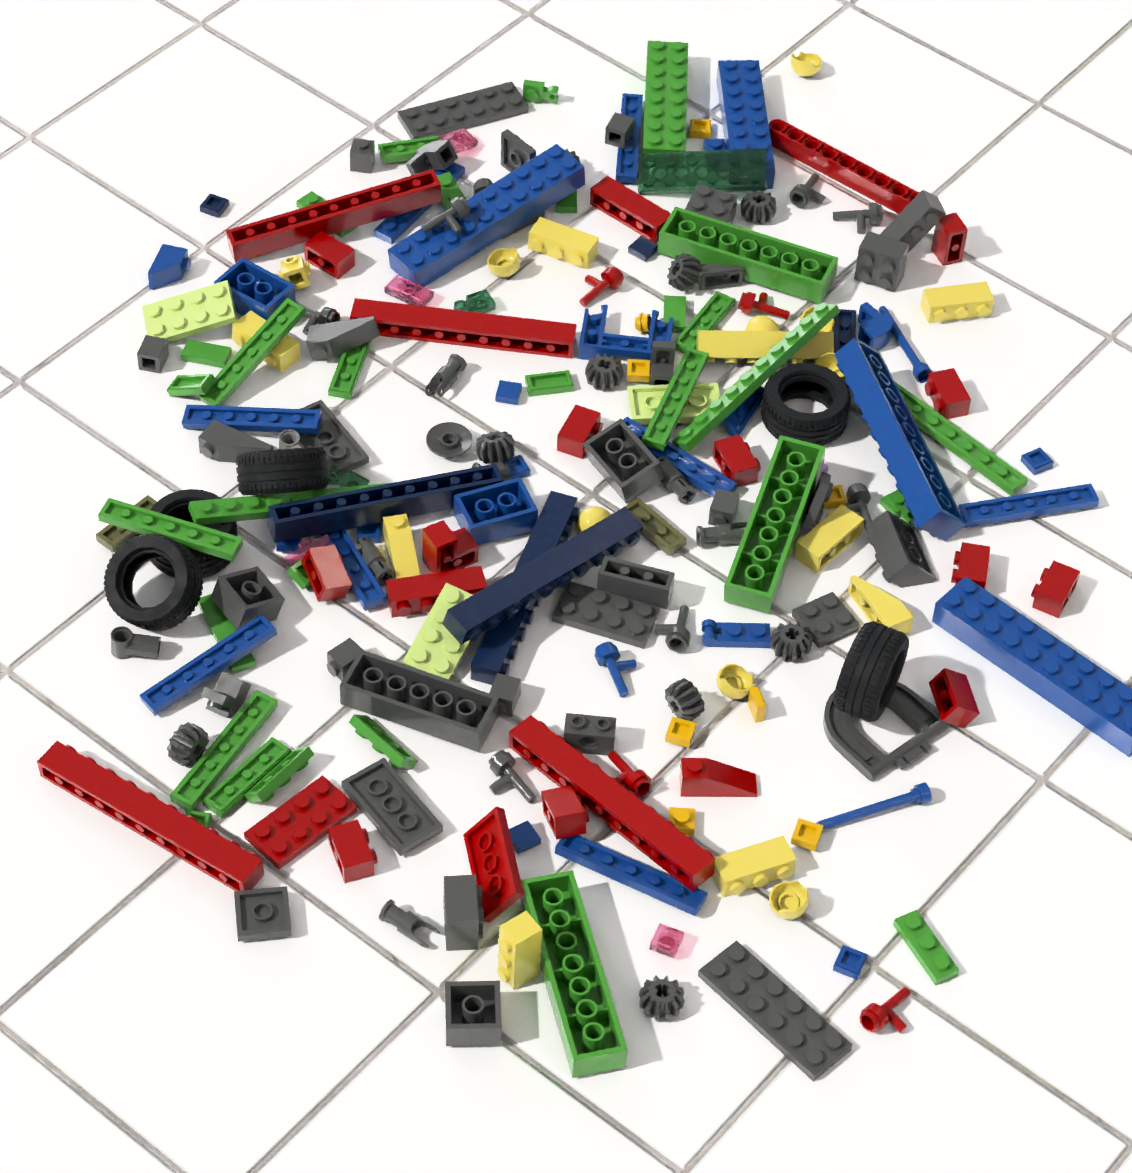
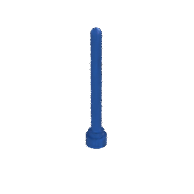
M880 306L878 309L880 314L889 312L885 306ZM893 319L891 332L911 362L913 376L919 383L927 382L928 374L932 370L928 364L919 360Z
M923 782L914 785V788L910 789L908 793L829 817L816 823L824 825L823 830L911 802L922 805L932 801L931 791L927 783Z

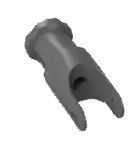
M451 354L447 364L436 372L425 387V394L431 396L437 390V395L442 397L455 383L457 375L466 369L467 363L465 359L458 354Z
M657 458L664 474V479L661 480V483L670 492H674L678 496L680 503L687 504L692 501L696 496L697 489L690 486L685 481L682 473L666 458Z
M748 522L716 524L715 527L705 528L697 526V545L703 547L704 544L713 543L718 545L740 543L742 537L734 535L731 530L745 528Z
M361 536L358 541L362 548H359L358 551L379 585L386 586V580L395 578V571L387 566L385 557L370 538Z
M392 899L385 903L378 916L379 920L389 922L397 927L399 933L429 949V946L413 934L414 931L420 927H426L437 934L440 933L436 927L413 912H406L395 905V901Z

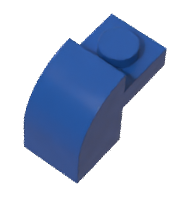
M868 302L861 304L858 322L860 323L858 340L879 351L886 347L890 341L893 324L892 316L889 312L880 314Z

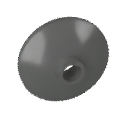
M455 422L437 424L426 435V444L429 450L445 458H453L465 454L471 448L473 442L469 429Z

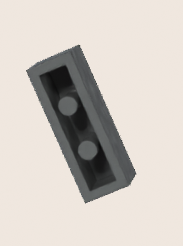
M922 189L880 235L908 243L909 253L946 215V212L938 196Z
M605 556L598 572L597 589L667 609L674 591L675 573Z

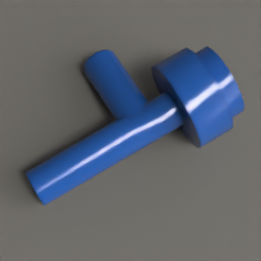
M612 642L599 644L595 648L594 654L598 665L607 666L620 697L627 696L629 691L620 671L636 669V660L616 662L621 656L617 646Z

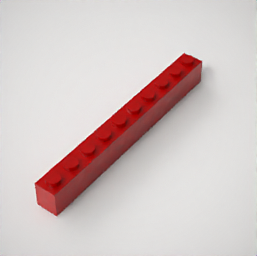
M434 169L228 229L226 230L228 247L235 263L242 257L251 259L307 242L320 231L331 235L442 202L441 184Z
M359 298L354 299L350 314V320L374 316L380 336L569 359H573L577 324Z
M530 715L509 731V747L557 786L571 785L575 794H580L584 807L691 892L695 891L714 875L715 858L710 851L701 848L689 835H685L678 830L670 820H665L652 806H647L634 792L628 791L620 785L616 778L610 777L602 771L598 764L592 763L584 757L580 750L574 749L566 743L562 736L556 735L548 729L544 722L538 721Z
M56 741L37 761L40 776L232 890H251L264 876L263 861L259 855L242 849L234 840L225 839L215 829L206 828L194 817L182 814L172 804H165L158 800L153 793L141 790L131 780L122 779L112 769H105L98 765L93 758L81 755L71 745H64Z

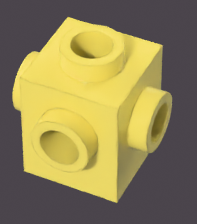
M302 255L289 256L285 260L280 261L282 270L278 271L279 276L294 284L295 290L311 285L309 275L312 274L309 262H304Z

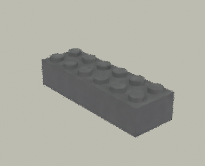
M362 649L340 684V704L476 752H480L499 716L498 696Z

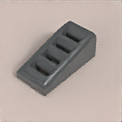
M700 264L702 270L700 271L701 276L698 278L699 290L742 286L743 266Z

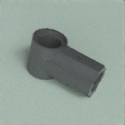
M124 626L116 627L111 631V654L115 658L126 659L131 655L158 658L161 637L135 634L131 629Z

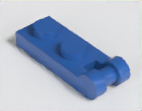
M705 619L701 623L702 631L704 632L702 644L706 647L770 648V623L715 622L712 619Z

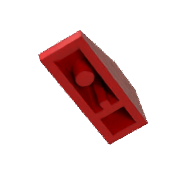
M681 758L679 773L680 797H757L756 773L709 758Z

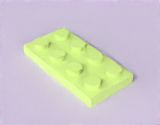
M227 280L142 306L147 335L165 338L168 342L237 322L231 288Z
M718 382L696 384L678 423H692L697 415L702 414L711 402L720 397ZM669 384L627 386L631 419L640 425H649Z
M446 583L403 659L402 664L450 680L471 641L468 640L461 645L445 628L442 622L448 609L469 598L472 594Z

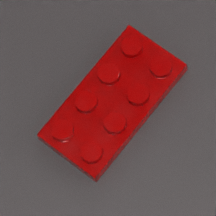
M322 775L245 831L244 839L279 870L328 834V827L339 825L357 812V805Z
M497 806L463 834L471 873L476 875V885L482 886L481 905L483 907L484 921L488 923L492 922L524 895L505 810Z

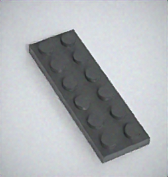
M510 81L397 111V118L410 139L442 136L529 112V106L514 83Z
M737 940L698 970V977L813 1082L852 1050L853 1044Z

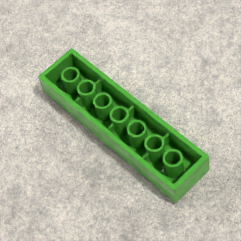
M659 40L647 41L642 168L684 170L688 43Z
M676 206L659 232L657 252L673 258L676 255L688 253L700 260V264L743 266V280L818 304L822 303L836 277L839 258Z
M780 435L726 579L724 602L768 614L771 613L824 465L825 446Z
M573 870L521 880L524 895L520 899L524 912L527 911L542 928L540 968L572 1078L625 1068L628 1049Z

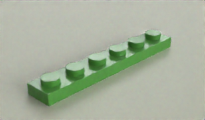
M287 298L215 376L216 381L205 395H198L200 400L207 405L222 406L306 314L305 309Z
M687 347L642 437V443L645 446L664 451L709 358V353Z
M112 498L107 499L98 514L99 521L144 535H164L186 548L229 561H234L243 546V538Z
M256 690L170 794L171 801L193 811L278 707V700Z

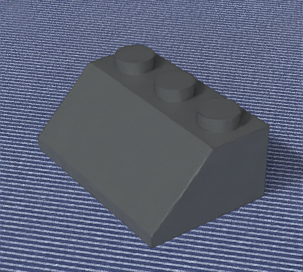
M888 510L865 526L869 535L867 537L868 541L875 549V558L881 564L883 569L882 575L888 583H894L900 588L934 583L937 580L915 527Z

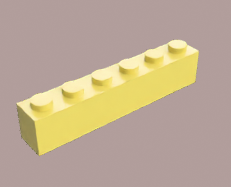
M698 330L696 350L709 353L707 363H715V358H724V363H738V358L747 359V363H755L758 359L763 358L773 345L778 344L789 331ZM818 332L790 358L792 363H805V359H814L815 364L821 355L828 352L834 353V332Z

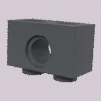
M566 713L563 738L566 743L584 754L608 756L611 751H614L617 718Z

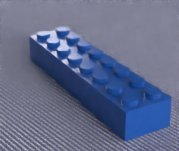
M718 60L716 82L731 189H773L775 164L759 60Z

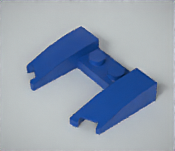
M601 305L602 313L590 315L588 308H586L579 342L578 359L589 360V358H595L596 354L601 356L606 353L609 356L650 360L651 364L653 341L671 342L674 318L671 317L669 322L665 323L657 319L659 311L652 310L648 338L605 333L608 305Z

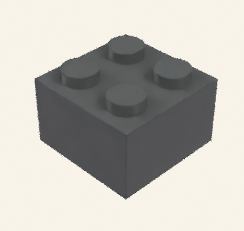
M697 184L685 210L732 224L736 215L738 195Z
M868 231L858 249L854 279L896 292L904 277L909 244Z
M258 566L219 576L211 595V599L236 630L261 614L269 622L277 620L285 600Z
M476 875L443 876L446 951L478 950V939H483L482 886L476 885Z
M500 981L445 982L446 1046L501 1045Z

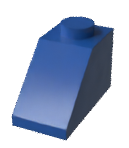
M162 244L148 271L149 289L155 290L182 280L185 272L189 271L191 267V259L188 257L187 248Z

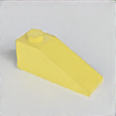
M407 514L383 517V537L392 569L396 574L395 579L420 575Z
M856 575L850 577L848 593L869 622L875 621L880 623V625H886L905 634L911 632L913 614L910 609L904 606L901 600Z

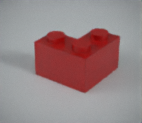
M442 520L422 529V561L431 573L462 569L478 562L479 546L464 527L452 531L445 521Z

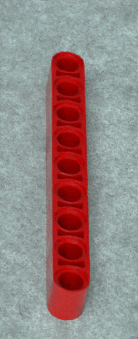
M773 119L769 122L772 147L863 196L878 202V204H882V206L897 214H900L920 193L784 120Z

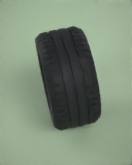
M812 363L788 365L776 371L766 382L761 408L763 424L777 440L782 435L825 446L841 436L847 426L851 402L850 391L844 380L829 368ZM797 398L812 399L823 404L827 409L817 413H804L789 408L784 402Z
M304 447L239 453L236 458L238 490L242 495L247 496L325 489L329 483L326 451L323 447Z
M179 490L161 498L150 510L194 523L188 509L190 501L221 499V497L204 490ZM237 522L201 525L238 536ZM187 548L194 554L200 564L201 574H203L202 579L217 574L231 562ZM166 558L150 560L158 570L175 578V572L169 560Z
M160 534L135 536L115 550L112 558L109 559V564L106 566L103 585H105V597H107L106 600L109 602V606L121 619L148 631L172 629L178 626V624L183 623L194 612L198 601L201 599L203 574H201L202 569L197 558L185 546L167 536ZM166 558L170 561L175 572V583L171 594L164 602L154 607L143 608L136 602L133 595V580L136 572L144 563L152 559Z
M875 621L867 622L861 627L846 656L835 688L834 704L838 710L867 722L877 721L881 717L892 697L906 660L909 639L905 633L883 624L880 625V623Z

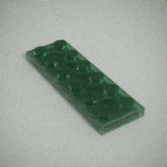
M767 148L640 153L639 195L693 193L697 184L727 192L766 191Z

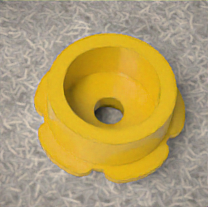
M641 312L639 316L635 317V328L641 334L649 332L651 316Z

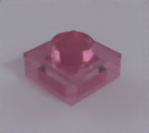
M660 923L650 942L649 950L674 959L684 939L685 932Z

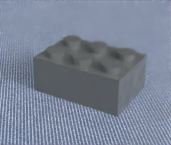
M622 419L617 420L583 443L588 460L626 504L664 479L660 462Z

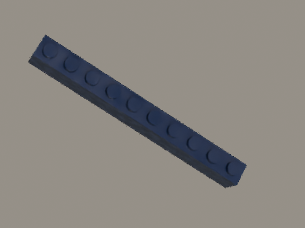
M495 463L268 506L267 527L274 543L381 523L383 522V517L407 514V517L454 509V495L504 482V479Z
M550 491L514 571L562 544L566 538L569 539L571 537L573 521L577 522L580 516L581 509L577 507L578 497ZM542 597L536 600L530 608L519 610L513 618L502 620L493 630H486L471 662V680L493 685L497 673L509 674V663L511 660L514 661L516 659L518 643L524 641L527 624L531 625L534 618L533 610L535 607H539Z
M624 507L447 610L442 624L461 645L468 640L474 641L485 630H493L502 620L513 618L522 608H530L539 598H547L556 588H563L573 578L584 576L593 566L599 567L605 556L616 557L627 546L633 547L641 539L640 534L644 526Z

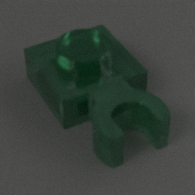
M484 289L466 295V301H455L454 310L460 309L461 311L486 313L495 310L496 303L488 291Z
M332 465L329 471L336 477L327 475L329 485H338L340 487L368 485L370 482L369 479L351 470L345 474L336 465Z

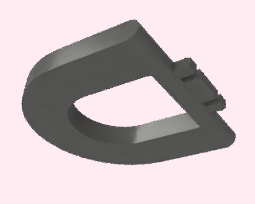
M900 682L897 683L886 708L897 714L918 734L887 755H884L854 727L851 715L837 709L834 704L835 690L826 702L823 716L824 732L830 744L869 781H872L895 764L901 770L905 769L907 764H912L924 756L925 752L931 751L932 746L927 742L949 728V724L942 722L937 711L913 690Z

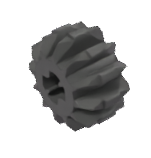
M754 189L752 193L746 192L740 204L741 216L746 217V221H753L754 224L756 222L764 224L765 221L771 222L777 210L776 198L772 197L771 193H764L763 190L757 192Z
M688 253L676 255L675 260L671 261V266L668 268V284L679 291L687 292L689 289L692 290L694 284H698V278L701 276L702 266H700V260Z
M606 353L604 356L596 354L595 358H589L585 368V375L588 384L593 385L594 389L601 388L604 391L605 388L613 390L614 386L620 385L624 370L621 360H616L615 355L607 357Z
M490 431V433L482 434L481 437L476 439V454L479 460L485 464L509 461L510 458L515 456L514 439L506 431Z
M788 621L786 625L779 623L777 629H774L772 632L770 643L775 656H782L783 661L787 658L791 659L793 663L796 658L803 660L806 654H809L812 646V634L808 633V627H800L799 622L792 624Z
M683 678L675 681L665 689V700L677 718L692 721L705 711V702L701 698L702 694L699 693L698 688L691 681Z
M187 722L184 725L181 724L178 730L173 732L174 735L169 739L170 744L167 746V750L169 751L168 757L172 761L189 768L191 765H195L204 751L207 750L206 745L209 743L208 733L203 728L194 723Z
M657 975L653 977V981L646 979L644 987H641L639 990L640 1009H645L646 1017L655 1015L656 1022L660 1017H664L668 1022L671 1015L678 1016L680 1009L684 1007L685 999L683 987H678L677 979L669 981L668 975L664 979H660Z

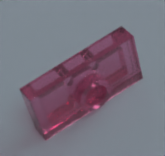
M465 128L439 136L436 139L449 140L456 154L476 147L479 142Z
M396 275L384 287V293L410 305L426 306L434 297V291L399 275Z
M329 534L313 542L311 538H308L297 544L300 549L285 556L284 559L287 564L291 565L304 558L309 548L326 546L332 543V539Z

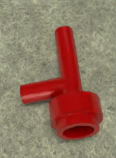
M613 266L605 269L601 273L603 281L591 275L585 277V282L594 288L579 300L583 307L588 305L608 287L616 290L622 285L624 276L617 267Z
M742 292L737 308L741 310V313L750 315L751 310L754 309L788 320L790 311L766 304L768 299L767 293H760L758 301H755V293Z
M611 751L608 754V758L622 772L615 777L620 785L625 784V788L628 791L634 792L637 797H643L650 792L652 788L651 778L644 770L633 771L616 751Z
M903 987L881 1006L876 1003H870L862 1009L859 1017L862 1027L869 1032H879L890 1022L901 1033L907 1025L893 1009L911 995L909 989Z

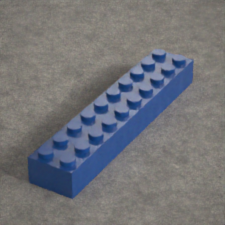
M558 144L553 145L467 199L466 202L471 210L468 216L462 220L454 216L463 229L461 233L456 235L446 221L427 233H424L421 228L389 248L390 268L412 288L419 291L584 186V165Z
M854 337L834 354L838 361L837 367L846 378L845 384L854 394V402L863 412L861 416L871 429L870 435L880 447L878 448L880 455L888 463L887 470L897 482L895 486L903 494L906 500L904 501L906 508L912 512L914 525L920 531L924 530L932 537H938L946 541L967 524L881 353Z
M966 576L935 603L932 617L933 623L1126 756L1130 757L1132 755V689Z

